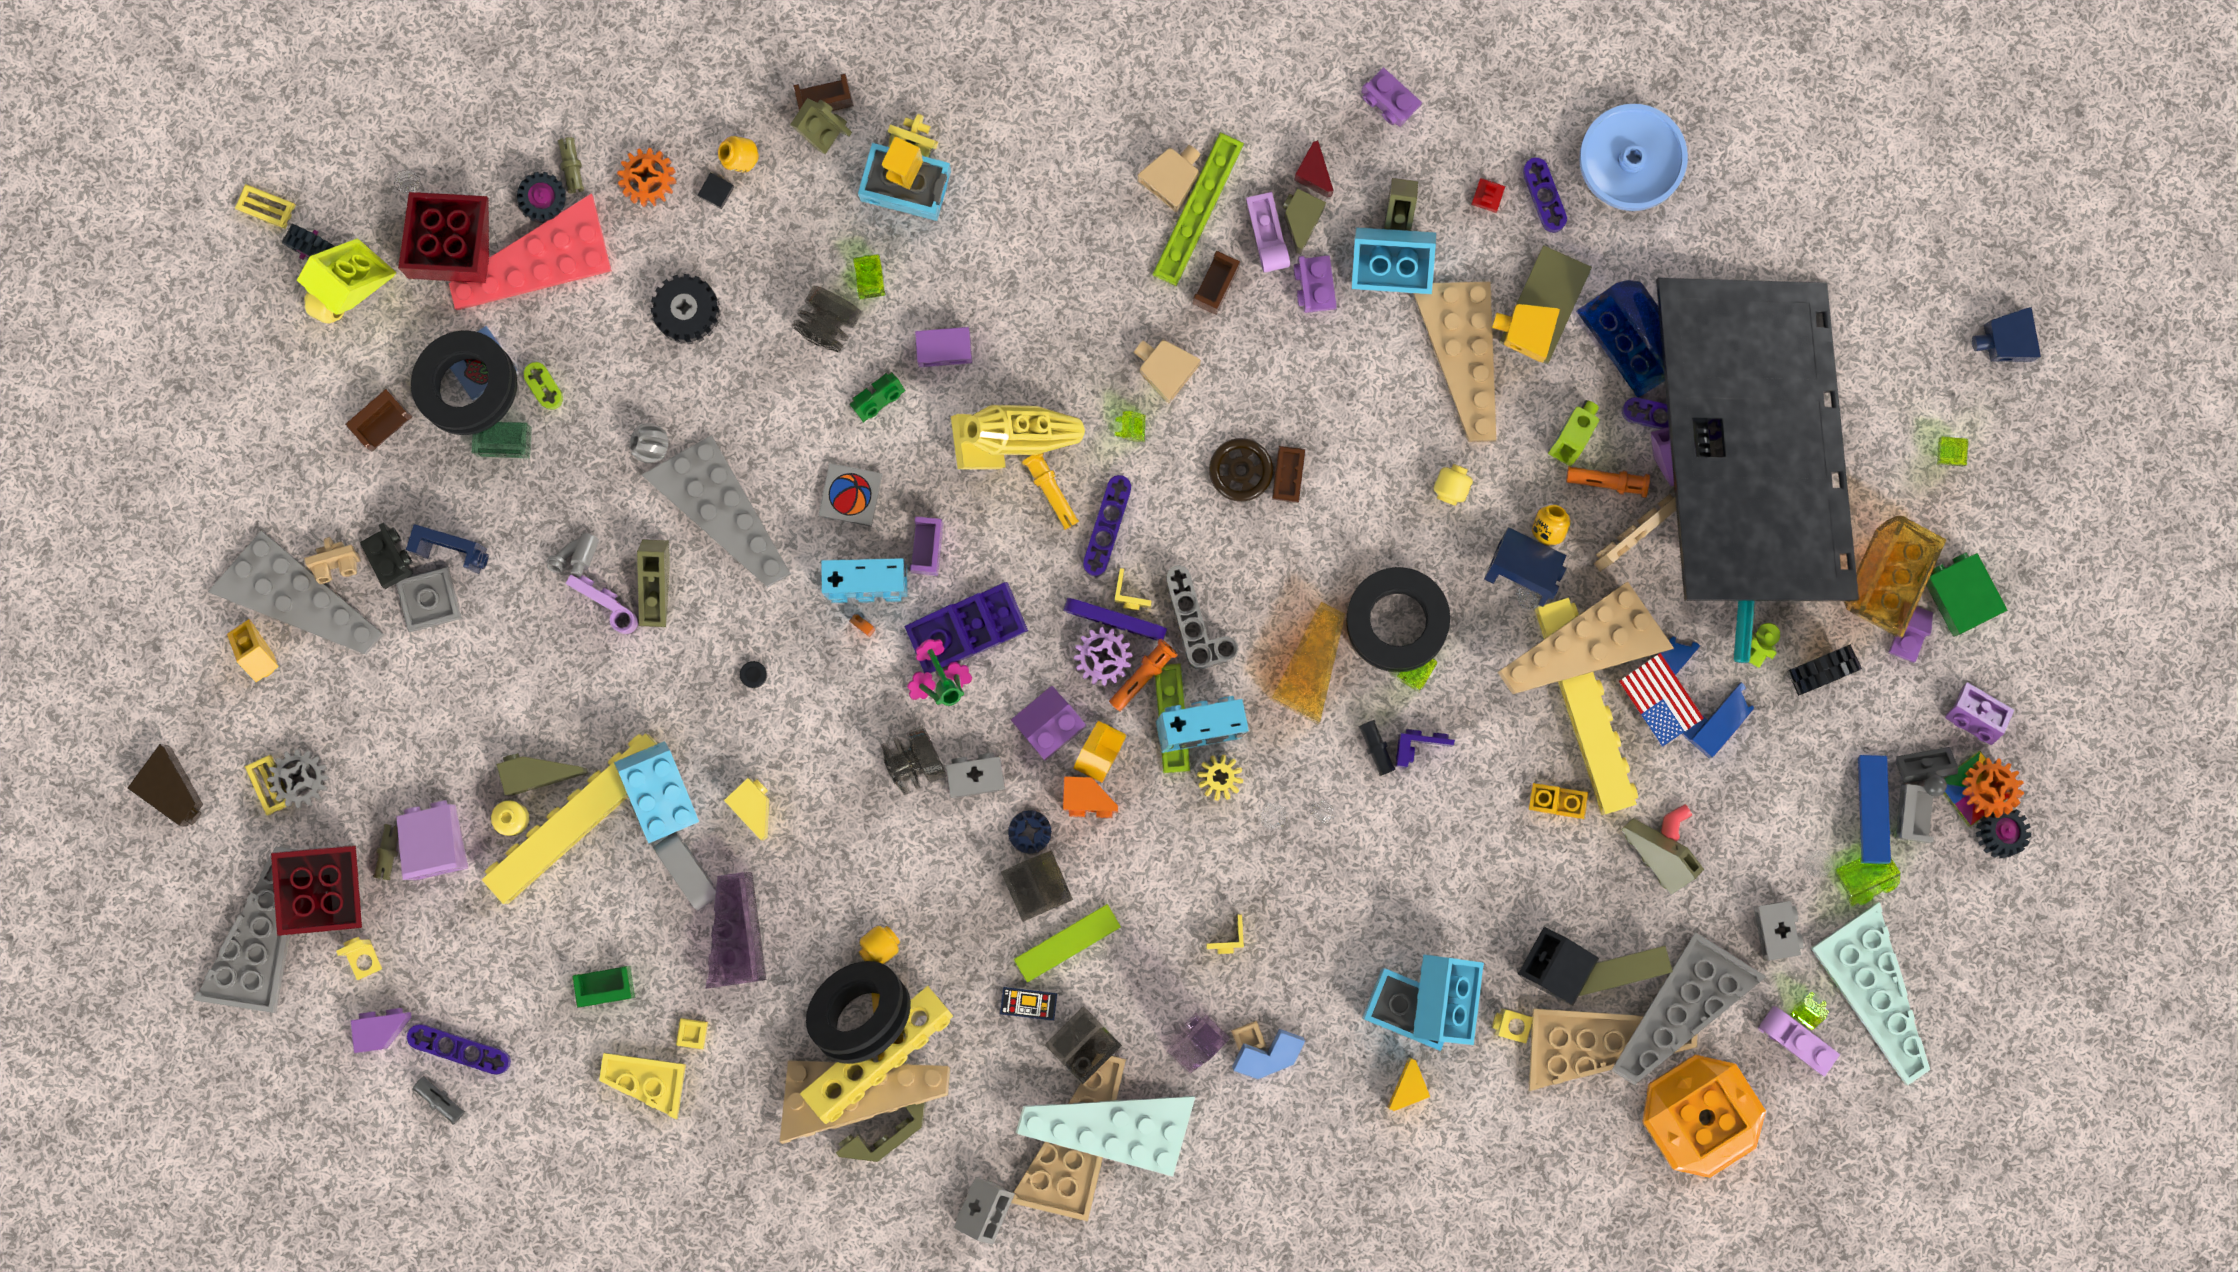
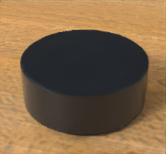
M757 661L747 662L740 670V679L749 688H759L767 680L766 668Z

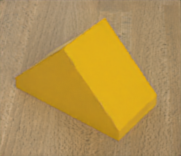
M1410 1057L1405 1064L1387 1108L1393 1111L1430 1097L1417 1061Z

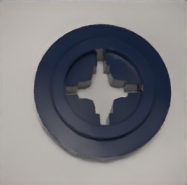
M1022 811L1013 817L1008 827L1011 844L1023 853H1037L1043 850L1051 839V825L1048 819L1037 811ZM1026 820L1032 828L1041 827V830L1034 833L1035 843L1033 844L1028 836H1018V834L1026 830Z

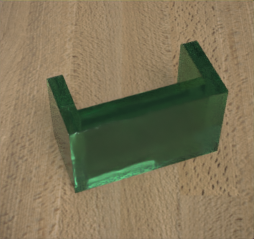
M498 422L485 431L472 434L471 453L476 457L530 459L532 427L528 423Z

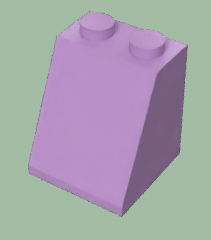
M446 800L431 803L430 809L421 811L420 807L408 808L404 810V815L396 816L403 880L416 881L468 869L455 805H447Z

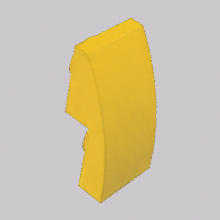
M1533 783L1529 810L1585 820L1589 793Z

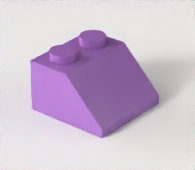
M1053 686L1049 687L1011 719L1013 724L1044 761L1049 759L1087 727Z

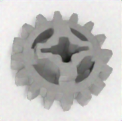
M299 749L295 750L294 756H291L287 751L284 752L285 760L282 761L276 758L275 761L278 767L269 768L274 773V777L267 778V781L275 785L269 789L270 792H278L276 800L281 802L286 799L285 806L289 808L293 802H295L298 809L302 808V802H305L310 807L313 806L311 799L321 800L322 798L318 794L319 791H327L328 789L322 785L323 781L329 780L327 775H322V772L327 770V767L325 765L318 766L321 759L318 756L311 759L312 753L310 751H306L304 756H302ZM297 762L295 767L285 769L289 764ZM310 765L316 772V780L311 778L309 774ZM301 773V776L305 779L303 783L298 782L296 785V782L292 779L294 775L299 776ZM281 778L284 779L288 785L286 789L287 793H285L281 786ZM312 789L308 794L300 796L302 791Z

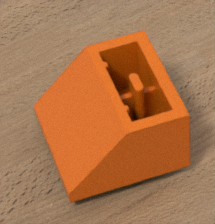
M1064 776L1063 810L1069 812V817H1085L1086 812L1096 813V818H1113V813H1118V805L1092 777Z

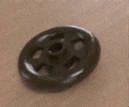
M1235 438L1224 442L1215 450L1209 464V476L1214 488L1225 498L1237 502L1250 501L1262 495L1269 487L1273 477V463L1267 450L1256 441L1246 438ZM1240 449L1242 456L1231 459L1229 452ZM1253 453L1261 461L1257 466H1254L1252 461L1248 459ZM1228 464V476H1220V465ZM1244 466L1246 473L1239 475L1236 472V468ZM1254 473L1261 477L1256 486L1248 482ZM1232 480L1243 484L1241 491L1229 488Z

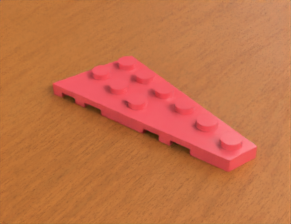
M592 193L559 213L555 218L548 220L489 258L486 283L450 282L449 287L454 308L461 310L612 271Z

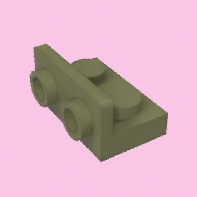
M807 98L790 125L815 149L826 154L839 133L850 137L852 131L845 126L847 124L845 119L832 113L833 108L822 100H819L817 103Z

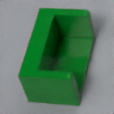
M631 966L572 976L577 1008L636 998Z

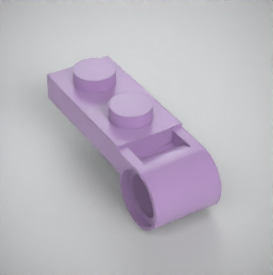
M1272 192L1247 197L1246 204L1263 272L1290 267L1288 250L1283 240Z
M570 575L565 584L613 611L610 615V625L614 630L622 634H630L635 631L638 626L637 616L615 600L618 595L604 587L601 592L592 587L594 581L583 575L578 578ZM628 614L630 616L629 625L625 628H620L618 626L619 617Z
M1775 1006L1771 1008L1758 1027L1762 1033H1767L1770 1039L1782 1045L1824 1077L1840 1056L1838 1052Z

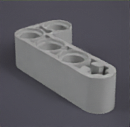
M1181 565L1170 568L1166 576L1167 587L1190 666L1199 670L1232 661L1238 652L1237 642L1228 636L1208 640L1189 570ZM1176 572H1179L1180 576L1186 577L1182 582L1183 589L1189 588L1190 592L1183 591L1174 595V592H1179L1178 583L1171 581ZM1182 598L1190 599L1193 603V608L1189 611L1180 610L1178 607L1179 600ZM1189 624H1196L1200 628V634L1197 637H1189L1185 633V627ZM1222 643H1229L1233 647V653L1230 656H1222L1218 651V646ZM1196 650H1203L1207 654V660L1204 663L1198 664L1193 661L1192 653Z

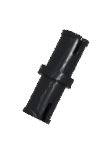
M1375 719L1358 726L1368 746L1366 751L1368 754H1371L1379 776L1396 770L1386 749L1388 747L1387 742H1383L1375 724Z

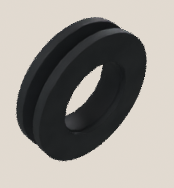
M454 331L435 339L419 355L411 375V393L419 411L436 427L455 435L480 433L497 424L511 408L517 392V373L509 355L492 338L476 331ZM465 359H476L483 362L488 371V384L483 394L475 402L463 407H453L446 404L442 400L440 393L441 380L446 371L455 363Z
M1405 567L1386 568L1368 576L1354 591L1347 610V633L1355 651L1370 665L1388 672L1412 671L1430 662L1444 645L1450 627L1449 605L1441 588L1427 575ZM1391 594H1405L1415 599L1423 608L1426 617L1425 629L1422 635L1413 643L1404 646L1389 645L1380 640L1373 632L1370 622L1371 611L1375 604L1383 597Z
M862 961L850 964L828 977L814 993L806 1014L808 1034L821 1051L833 1061L854 1064L869 1060L890 1047L903 1031L910 1015V995L905 985L888 966L875 961ZM869 993L880 995L876 1011L865 1024L854 1030H837L838 1018L843 1009L852 1000Z

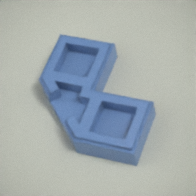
M1279 1029L1268 1052L1243 1043L1232 1068L1238 1073L1255 1079L1263 1078L1294 1065L1305 1040L1301 1036Z

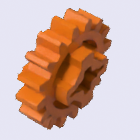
M640 148L637 149L638 155L635 157L629 153L630 161H621V165L625 169L617 172L619 177L623 178V180L618 182L620 188H625L622 192L624 196L628 197L631 195L630 200L633 204L640 200L642 207H646L647 201H651L653 206H656V199L658 198L665 202L664 194L666 192L669 194L673 193L669 185L676 184L677 182L674 177H671V175L676 173L674 167H669L672 163L670 159H663L664 155L661 151L654 155L652 148H648L647 154H644ZM655 163L663 168L664 173L655 170ZM647 173H650L652 178L649 177L647 178V181L644 182L642 177H646ZM630 181L639 184V192L632 188ZM660 186L659 189H657L656 191L652 192V190H654L656 187Z
M1986 758L1983 764L1977 761L1973 768H1970L1965 773L1968 777L1962 781V784L1968 786V788L1962 794L1970 796L1967 804L1971 805L1974 803L1976 805V813L1983 809L1985 810V817H1989L1994 812L1996 818H1999L2003 815V811L2008 815L2013 811V807L2016 808L2021 803L2018 798L2024 795V791L2018 788L2024 782L2016 780L2015 777L2019 774V771L2011 772L2009 770L2011 768L2010 763L2002 766L2001 759L1998 758L1992 764L1990 758ZM1980 774H1983V776L1981 777L1982 781L1976 784L1978 776ZM2010 792L2007 801L2003 802V800L2005 799L2004 794Z

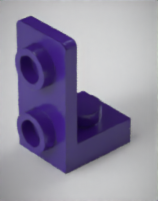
M1406 729L1405 734L1401 733L1398 737L1395 767L1407 768L1409 762L1413 763L1415 747L1411 746V742L1452 747L1455 740L1449 739V734L1433 733L1432 737L1422 736V731Z

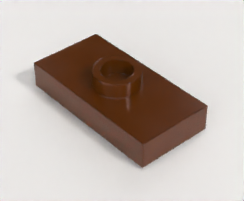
M1278 447L1272 500L1299 503L1306 449Z

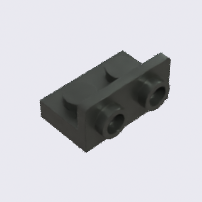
M383 522L379 524L381 531L361 541L360 544L381 586L387 589L413 574L409 566L413 562L405 549L401 550L398 543L402 540L394 527L390 529Z

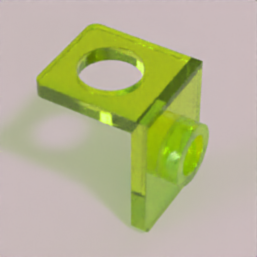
M1432 659L1420 668L1400 672L1396 680L1420 693L1435 669L1437 661Z

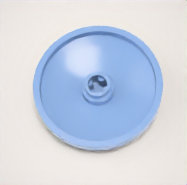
M1625 104L1607 110L1591 124L1581 143L1579 162L1584 181L1592 193L1601 201L1617 209L1641 211L1661 204L1675 192L1686 172L1688 152L1681 130L1669 116L1647 105Z

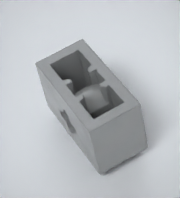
M994 753L978 755L979 760L968 761L967 757L951 759L952 764L946 765L951 798L1006 790L1001 758L995 757ZM975 767L979 772H983V776L978 778V782L968 778V774H971L972 768Z
M1791 901L1754 906L1763 960L1770 961L1801 955L1800 949H1803V939L1801 933H1797L1795 922H1798V913L1796 907L1792 906ZM1779 926L1785 927V932H1782L1781 935L1775 934V929L1779 928Z
M975 1177L973 1184L969 1188L964 1205L958 1213L954 1228L977 1241L993 1245L1015 1193L992 1181Z

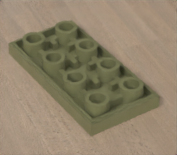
M1543 245L1517 304L1560 309L1548 354L1543 362L1548 365L1592 267ZM1505 331L1503 332L1502 337L1499 341V343L1503 345L1507 333Z

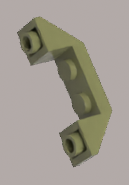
M926 1102L905 1106L914 1120L910 1121L907 1117L895 1127L898 1131L891 1138L884 1135L873 1144L876 1148L874 1151H872L860 1134L855 1138L850 1134L838 1143L841 1149L836 1154L841 1158L873 1162L880 1161L923 1127Z

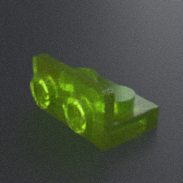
M1860 857L1835 869V875L1847 892L1851 906L1866 904L1874 896L1882 892L1889 893L1900 884L1901 872L1892 858L1889 864L1861 863Z

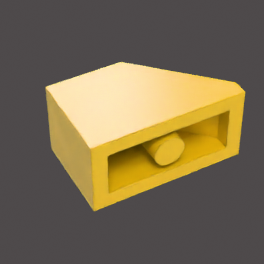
M250 619L227 634L237 663L255 682L269 676L278 668L273 652Z

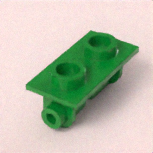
M893 372L885 373L871 384L876 392L872 394L866 388L853 397V401L849 403L863 423L869 418L875 417L882 408L890 402L896 401L906 391Z

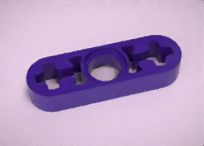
M1531 158L1523 168L1524 179L1544 229L1551 233L1559 232L1567 222L1565 209L1547 163L1541 158ZM1534 164L1536 168H1542L1539 173L1542 183L1536 187L1533 184L1537 183V177L1534 173H1529ZM1540 189L1550 190L1552 199L1549 202L1539 200L1537 193ZM1556 203L1557 207H1553L1552 211L1555 217L1560 216L1561 218L1558 226L1548 222L1551 217L1550 211L1547 209L1544 212L1542 208H1549Z

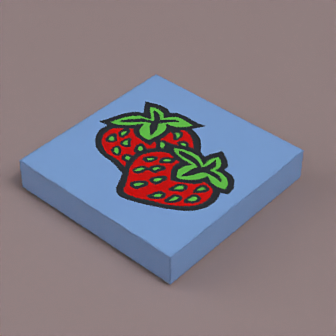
M487 326L477 331L492 338L500 346ZM465 359L450 367L473 401L483 394L488 384V371L483 362L476 359Z

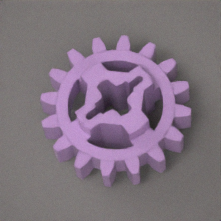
M1100 627L1099 634H1095L1091 629L1089 630L1091 637L1086 638L1082 636L1083 646L1076 645L1075 647L1080 652V655L1074 656V660L1081 661V664L1076 669L1077 671L1085 670L1083 679L1085 680L1091 676L1093 685L1098 680H1102L1103 686H1106L1109 679L1116 684L1117 675L1123 678L1126 676L1123 668H1131V664L1126 662V659L1132 658V653L1125 651L1130 647V643L1122 644L1121 641L1124 635L1120 634L1118 637H1115L1114 629H1111L1109 634L1105 633L1103 627ZM1104 639L1103 643L1097 647L1089 646L1096 640ZM1113 643L1119 647L1122 658L1114 654L1112 650ZM1106 650L1107 655L1112 660H1105L1103 664L1099 663V657L1095 656V654ZM1085 656L1093 660L1095 664L1093 671L1087 666ZM1110 666L1118 667L1112 673L1102 675L1104 669Z

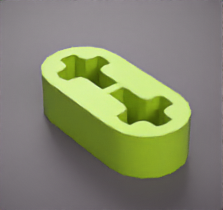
M539 362L528 364L524 369L523 376L538 402L548 410L560 407L563 402V394L548 369ZM533 369L543 370L540 377L544 383L541 385L536 379H530L533 376ZM546 387L552 394L557 393L554 396L555 402L552 404L549 401L544 402L547 395L543 389Z

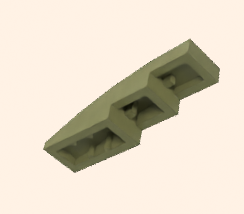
M1666 946L1597 962L1579 996L1672 973Z

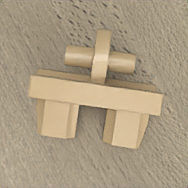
M331 537L324 538V547L317 548L316 555L304 558L306 566L313 573L315 580L319 584L330 582L332 580L331 570L339 568L340 574L343 577L356 575L357 562L361 561L359 553L355 552L352 545L344 546L342 541L333 543Z

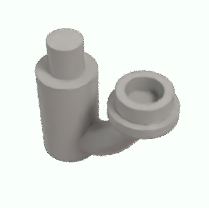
M581 534L579 539L567 544L556 556H549L547 568L553 572L561 573L567 567L565 560L573 554L570 562L573 566L571 575L581 577L583 570H588L599 539L592 534Z

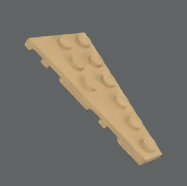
M1491 282L1433 283L1432 294H1413L1439 365L1448 384V389L1457 408L1468 442L1496 441Z
M1671 494L1667 495L1658 503L1660 506L1658 511L1655 507L1637 520L1640 524L1637 528L1633 524L1617 537L1619 540L1618 544L1612 541L1596 554L1599 559L1593 563L1601 572L1614 563L1621 555L1637 544L1640 539L1676 511L1675 497Z
M1099 1053L1068 1104L1117 1100L1126 1059ZM1044 1142L1013 1192L1015 1195L1011 1203L1088 1221L1103 1157Z
M788 1060L779 1142L781 1144L788 1143L796 1138L812 1136L817 1132L863 1121L881 1113L899 1110L898 1108L912 1104L917 1105L948 1096L950 1067L902 1064L897 1068L893 1067L886 1073V1077L881 1083L876 1086L872 1085L864 1092L865 1095L860 1101L855 1104H849L843 1110L840 1118L825 1124L815 1114L800 1093L837 1062ZM856 1070L852 1074V1080L860 1079L863 1070ZM841 1088L833 1089L830 1098H837L841 1094Z

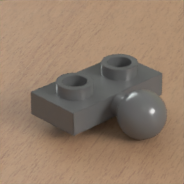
M1950 747L1896 756V765L1904 784L1926 780L1924 783L1925 791L1934 797L1941 796L1946 791L1947 783L1943 778L1944 776L1958 774V765Z

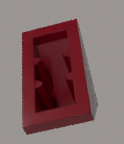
M1317 140L1309 148L1295 174L1294 181L1328 198L1332 197L1334 189L1319 141Z

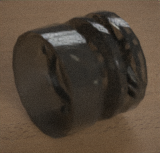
M814 285L804 300L813 309L812 313L799 310L798 316L806 321V323L794 320L791 327L810 343L822 349L841 353L844 346L835 338L848 341V335L840 328L841 326L855 328L862 315V311L844 298Z
M923 725L907 732L909 745L905 747L898 737L893 738L897 751L893 752L888 742L881 744L886 768L894 784L898 786L904 796L911 793L907 783L909 780H912L916 790L921 789L918 776L922 774L930 784L947 776Z

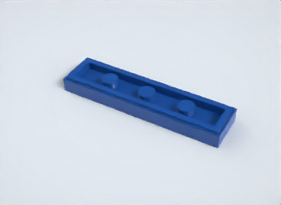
M1859 755L1861 863L1889 864L1891 862L1887 756Z

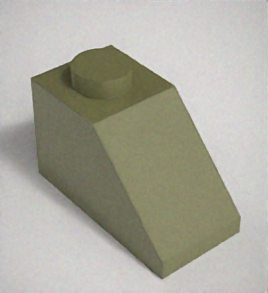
M1392 178L1384 229L1411 231L1418 196V181Z
M1298 188L1294 195H1288L1283 208L1286 209L1284 218L1295 251L1301 255L1325 209L1326 202Z

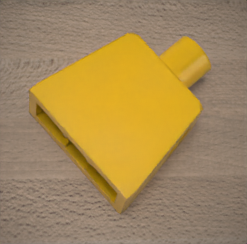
M1516 304L1511 316L1496 312L1492 328L1507 332L1504 340L1505 346L1543 363L1548 354L1560 309Z

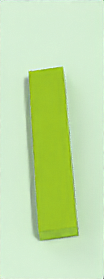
M1221 132L1219 133L1152 276L1177 287L1244 146L1243 142Z

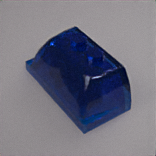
M1626 280L1615 283L1576 311L1638 398L1665 381L1659 309L1657 303L1641 282Z

